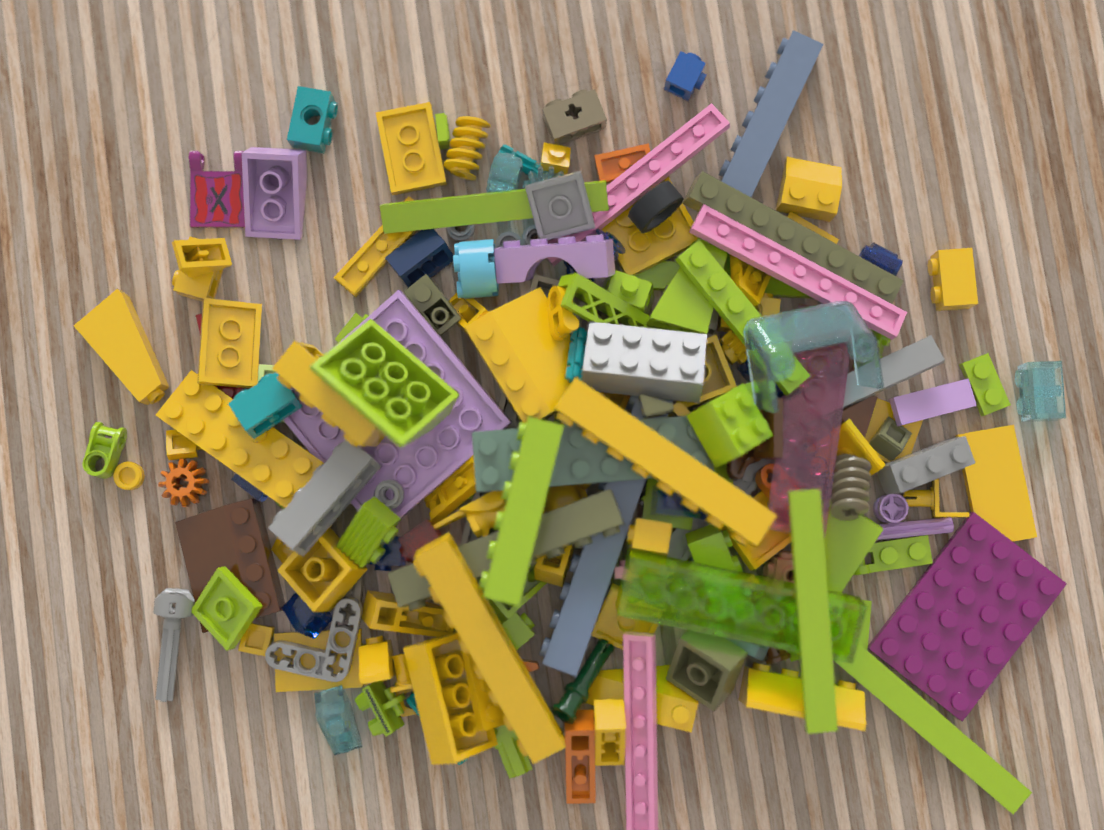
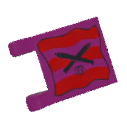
M200 151L189 152L191 228H245L242 152L244 151H235L233 154L235 171H203L204 155Z

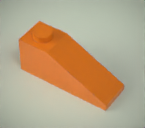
M594 709L578 710L573 724L565 722L566 804L596 803Z

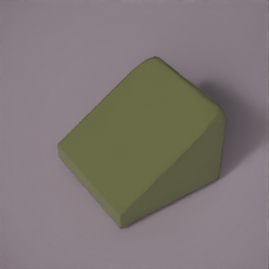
M643 394L638 396L642 416L645 419L669 414L674 409L671 403Z
M888 416L869 444L878 453L892 461L903 451L912 433L903 426L897 427L896 421Z

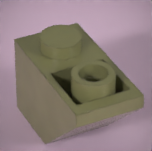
M427 274L404 291L439 336L461 320V317L448 298Z

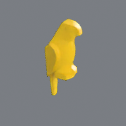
M503 490L491 491L459 508V511L433 525L434 529L438 530L467 516L477 538L489 535L491 528H494L498 511L504 512L507 500L501 499Z

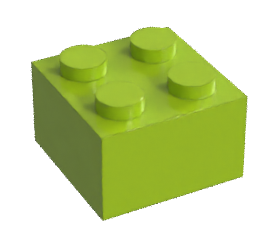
M744 383L686 415L715 468L741 456L773 435L767 421L761 415Z

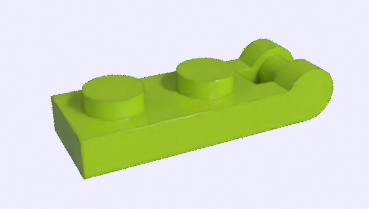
M928 535L875 542L868 552L871 554L872 563L865 564L864 558L854 575L933 564Z

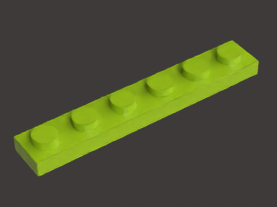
M700 240L675 259L785 396L810 377L805 368Z

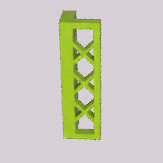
M574 273L561 276L558 286L567 289L560 306L586 321L610 322L617 325L620 322L626 326L658 329L646 325L650 317L648 314L580 274ZM575 296L582 300L586 305L579 307L572 303L573 297ZM596 309L608 315L609 318L600 319Z

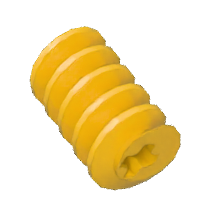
M462 116L458 117L455 121L457 128L452 132L454 138L449 143L452 149H449L446 153L449 159L444 161V168L459 178L475 181L477 177L470 173V171L479 170L480 166L474 163L473 160H481L483 157L480 153L476 152V149H485V144L480 142L479 138H488L489 135L482 131V128H491V125L477 117Z

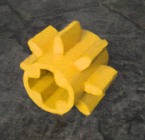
M731 330L719 340L722 344L721 348L725 358L731 365L736 361L742 365L752 356Z

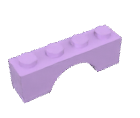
M603 235L586 236V241L578 242L575 241V236L558 238V243H548L547 238L530 240L531 245H520V240L504 241L503 247L494 249L497 284L526 282L533 279L536 268L547 257H556L567 261L578 274L585 278H603L615 274L613 239L604 240Z

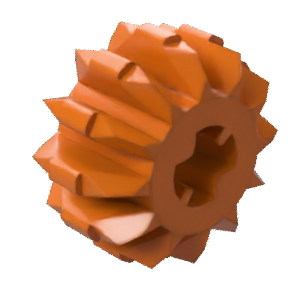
M180 458L178 465L174 462L168 463L171 472H160L163 477H166V481L159 482L158 486L167 488L161 496L163 498L171 497V505L176 506L180 502L182 507H189L190 501L194 504L200 502L197 494H207V491L201 487L202 484H209L210 481L209 479L201 478L205 474L206 469L202 467L197 469V461L191 460L188 463L186 459ZM181 478L189 482L186 488L179 484Z

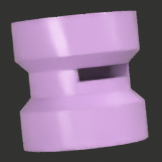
M898 494L880 496L873 505L875 517L883 523L902 521L907 516L909 509L905 498Z

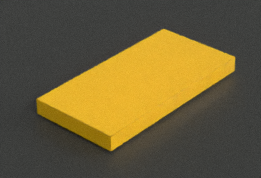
M1014 425L955 435V438L966 436L975 460V464L962 469L970 511L975 512L1012 542L1036 538L1037 533Z

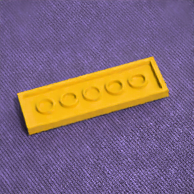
M191 370L160 408L156 416L286 508L293 500L296 491L304 487L312 478L314 471L324 463L274 427L253 439L245 431L228 405L234 399L214 385L197 384L198 374Z

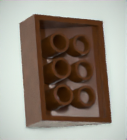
M250 498L224 505L175 522L195 603L217 568L226 566L263 605L254 619L287 610L259 499ZM200 622L202 633L209 632Z

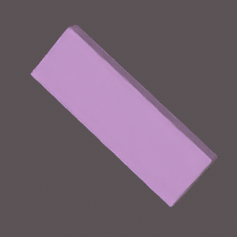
M969 378L889 399L897 427L977 406Z

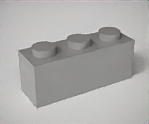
M966 436L944 440L885 463V466L877 474L885 495L897 494L973 465L975 460Z

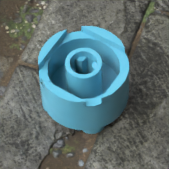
M494 239L464 241L454 244L455 255H453L454 271L458 272V298L469 299L499 296V283L497 284Z

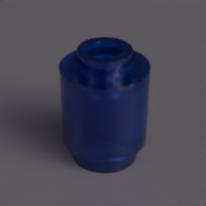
M874 242L870 246L865 245L859 254V257L894 276L897 275L903 263V260L898 258V254Z

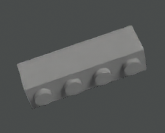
M345 439L344 442L339 443L334 448L330 458L314 471L310 481L296 491L289 505L276 514L273 523L268 529L293 551L304 557L381 468V465L359 446L355 447Z

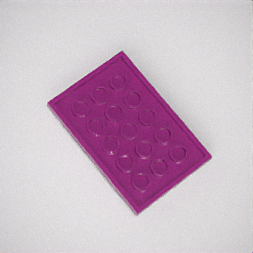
M970 512L969 517L965 518L933 560V564H930L868 645V649L954 717L963 722L1067 583L975 512Z

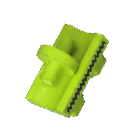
M383 681L373 682L362 689L363 692L355 698V702L360 710L365 711L371 707L376 716L368 722V727L373 736L381 734L388 736L405 725L400 716L404 713L400 702L405 700L406 696L404 693L398 696L394 692L391 693V687L386 689Z

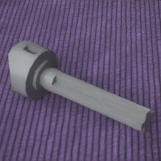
M166 588L154 599L153 613L164 617L155 700H161L160 702L173 701L181 619L193 616L191 609L195 601L189 590Z

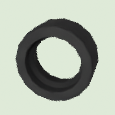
M670 181L662 182L638 200L629 211L628 217L640 232L647 233L669 218L679 208L684 198Z

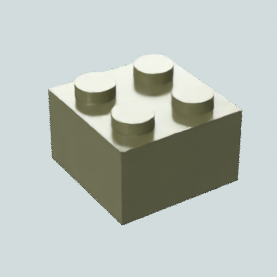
M697 621L680 637L666 680L715 712L732 694L748 652L702 622Z

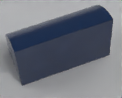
M425 229L419 231L386 256L385 259L407 288H409L425 274L432 278L452 263L453 253L434 229Z

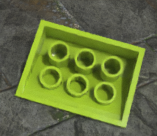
M372 319L364 323L310 366V369L400 448L435 428L451 413L459 397V394Z

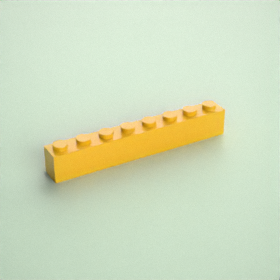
M577 378L571 382L553 409L558 413L556 418L568 427H572L575 424L583 430L581 435L595 445L598 441L608 447L606 452L620 462L624 458L632 463L631 470L645 479L649 475L657 480L656 487L670 496L673 492L683 498L682 505L695 513L698 509L708 515L706 518L707 522L720 530L724 526L733 532L731 538L744 547L748 543L758 546L777 517L769 509Z
M447 533L419 548L415 555V568L421 577L426 576L431 585L429 591L436 603L441 602L446 611L444 612V618L451 629L456 628L461 638L458 641L463 652L466 655L470 654L475 662L473 667L476 675L481 681L485 679L490 688L488 689V694L495 706L500 705L503 710V721L508 730H514L519 738L517 745L524 757L528 755L532 763L535 764L564 749L565 735L489 601L483 597L482 589H479L476 578L451 534Z

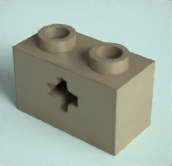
M586 89L574 93L572 98L564 101L556 99L547 103L545 108H542L543 120L552 143L556 145H563L606 129L607 119L595 89L591 91ZM569 113L578 116V119H573L572 116H569Z

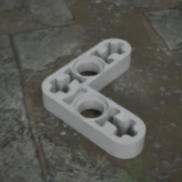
M346 597L336 605L326 650L279 640L267 648L265 652L266 662L270 667L331 682L343 680L348 675L352 664L363 614L361 602L357 598ZM348 603L352 604V610L356 611V614L350 616L348 625H338V622L343 623L346 617V612L342 611V608H345ZM344 631L350 636V644L348 646L341 647L335 642L337 632ZM280 647L283 654L291 656L294 654V650H296L297 654L294 658V665L290 664L293 659L284 657L280 662L277 661V655L273 654V652L277 651ZM309 653L315 657L316 664L314 668L307 669L302 666L300 662L302 654ZM338 653H347V656L342 655L340 657L339 666L343 670H340L338 674H334L333 668L329 667V665L336 661Z

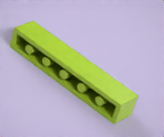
M528 417L527 423L520 422L516 440H520L522 443L519 453L513 451L509 466L510 470H514L512 482H505L501 498L507 500L504 512L498 511L494 529L499 530L497 542H490L486 557L492 560L489 572L483 570L479 589L484 590L483 597L517 606L520 604L564 425Z

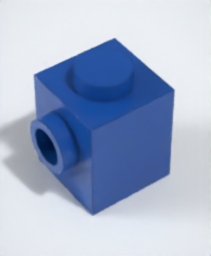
M680 51L666 79L664 90L689 101L694 89L700 90L706 79L707 74L703 73L706 63L694 53L689 52L686 54Z

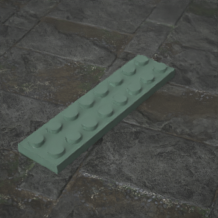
M686 416L639 419L644 425L714 472L713 463ZM575 424L572 427L564 425L549 486L645 479L631 470L633 464L623 458L620 462L606 452L608 447L598 441L595 445L581 435L583 432L581 428ZM519 429L472 432L476 492L503 490L506 481L512 482L514 470H510L509 466L513 451L518 453L520 451L522 441L516 440Z

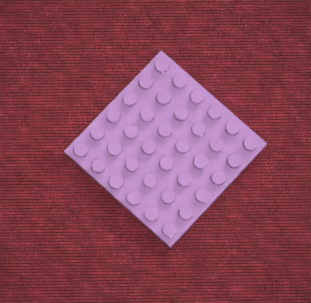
M398 290L346 337L372 319L459 394L451 413L431 431L406 446L400 448L387 436L384 437L378 446L363 447L358 445L379 463L381 468L355 496L351 503L359 511L362 504L374 497L375 489L379 483L385 480H394L403 487L404 499L398 507L390 510L402 519L473 455L472 432L504 430L512 421L404 293ZM292 387L291 390L303 407L285 418L284 422L307 450L325 463L332 455L334 448L339 443L344 442L345 438L343 435L345 432L338 426L334 428L327 424L321 418L323 413L315 406L310 408L299 399L301 394ZM388 489L386 497L392 500L395 495L394 491Z

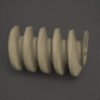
M841 454L835 456L833 460V496L831 498L832 507L830 511L831 515L835 518L849 521L855 520L859 515L869 511L870 507L867 502L870 500L868 491L870 490L869 480L871 475L869 471L871 470V463L854 455Z

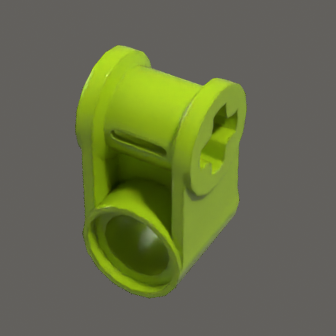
M96 422L93 425L82 463L83 469L87 474L101 479L113 476L127 440V429L107 427L102 422ZM100 458H103L105 466L101 471L97 472L95 464Z

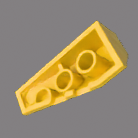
M670 664L656 666L657 724L692 733L699 701L666 680ZM624 669L601 670L588 690L589 699L586 703L594 705V700L624 699Z

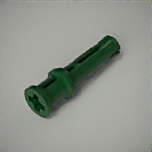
M604 639L597 641L595 648L575 680L566 684L564 688L565 693L561 700L551 708L554 715L562 721L573 724L576 720L575 714L580 706L589 699L588 690L610 654L614 651L612 644H609L608 648L606 647L608 641Z

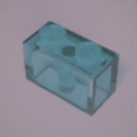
M1062 361L1026 362L1019 365L1018 370L1015 372V384L1019 387L1020 398L1017 400V412L1021 415V422L1057 421L1066 418Z

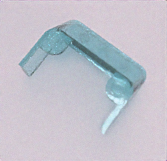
M834 301L756 317L749 320L745 325L744 339L753 397L759 409L773 413L779 412L774 382L784 380L793 373L795 367L793 353L847 342L848 353L854 359L857 385L875 389L884 388L878 342L851 302Z

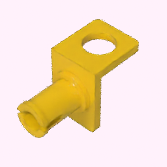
M939 478L932 480L930 490H907L903 492V497L916 498L905 499L908 507H930L932 517H969V512H939Z
M404 653L392 656L397 682L390 688L391 693L395 692L396 696L402 693L414 692ZM404 700L400 702L404 711L400 715L401 717L416 714L412 708H408L405 705Z

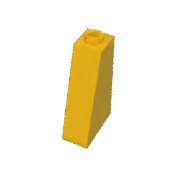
M117 288L78 321L74 327L138 402L145 405L155 404L164 397V391L169 388V385L130 297Z

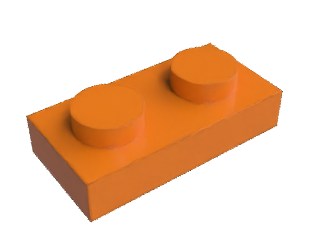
M649 143L594 155L599 181L606 180V184L614 181L650 152Z

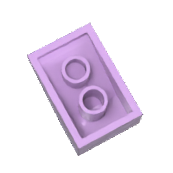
M251 147L242 152L245 237L302 239L307 185L306 150Z

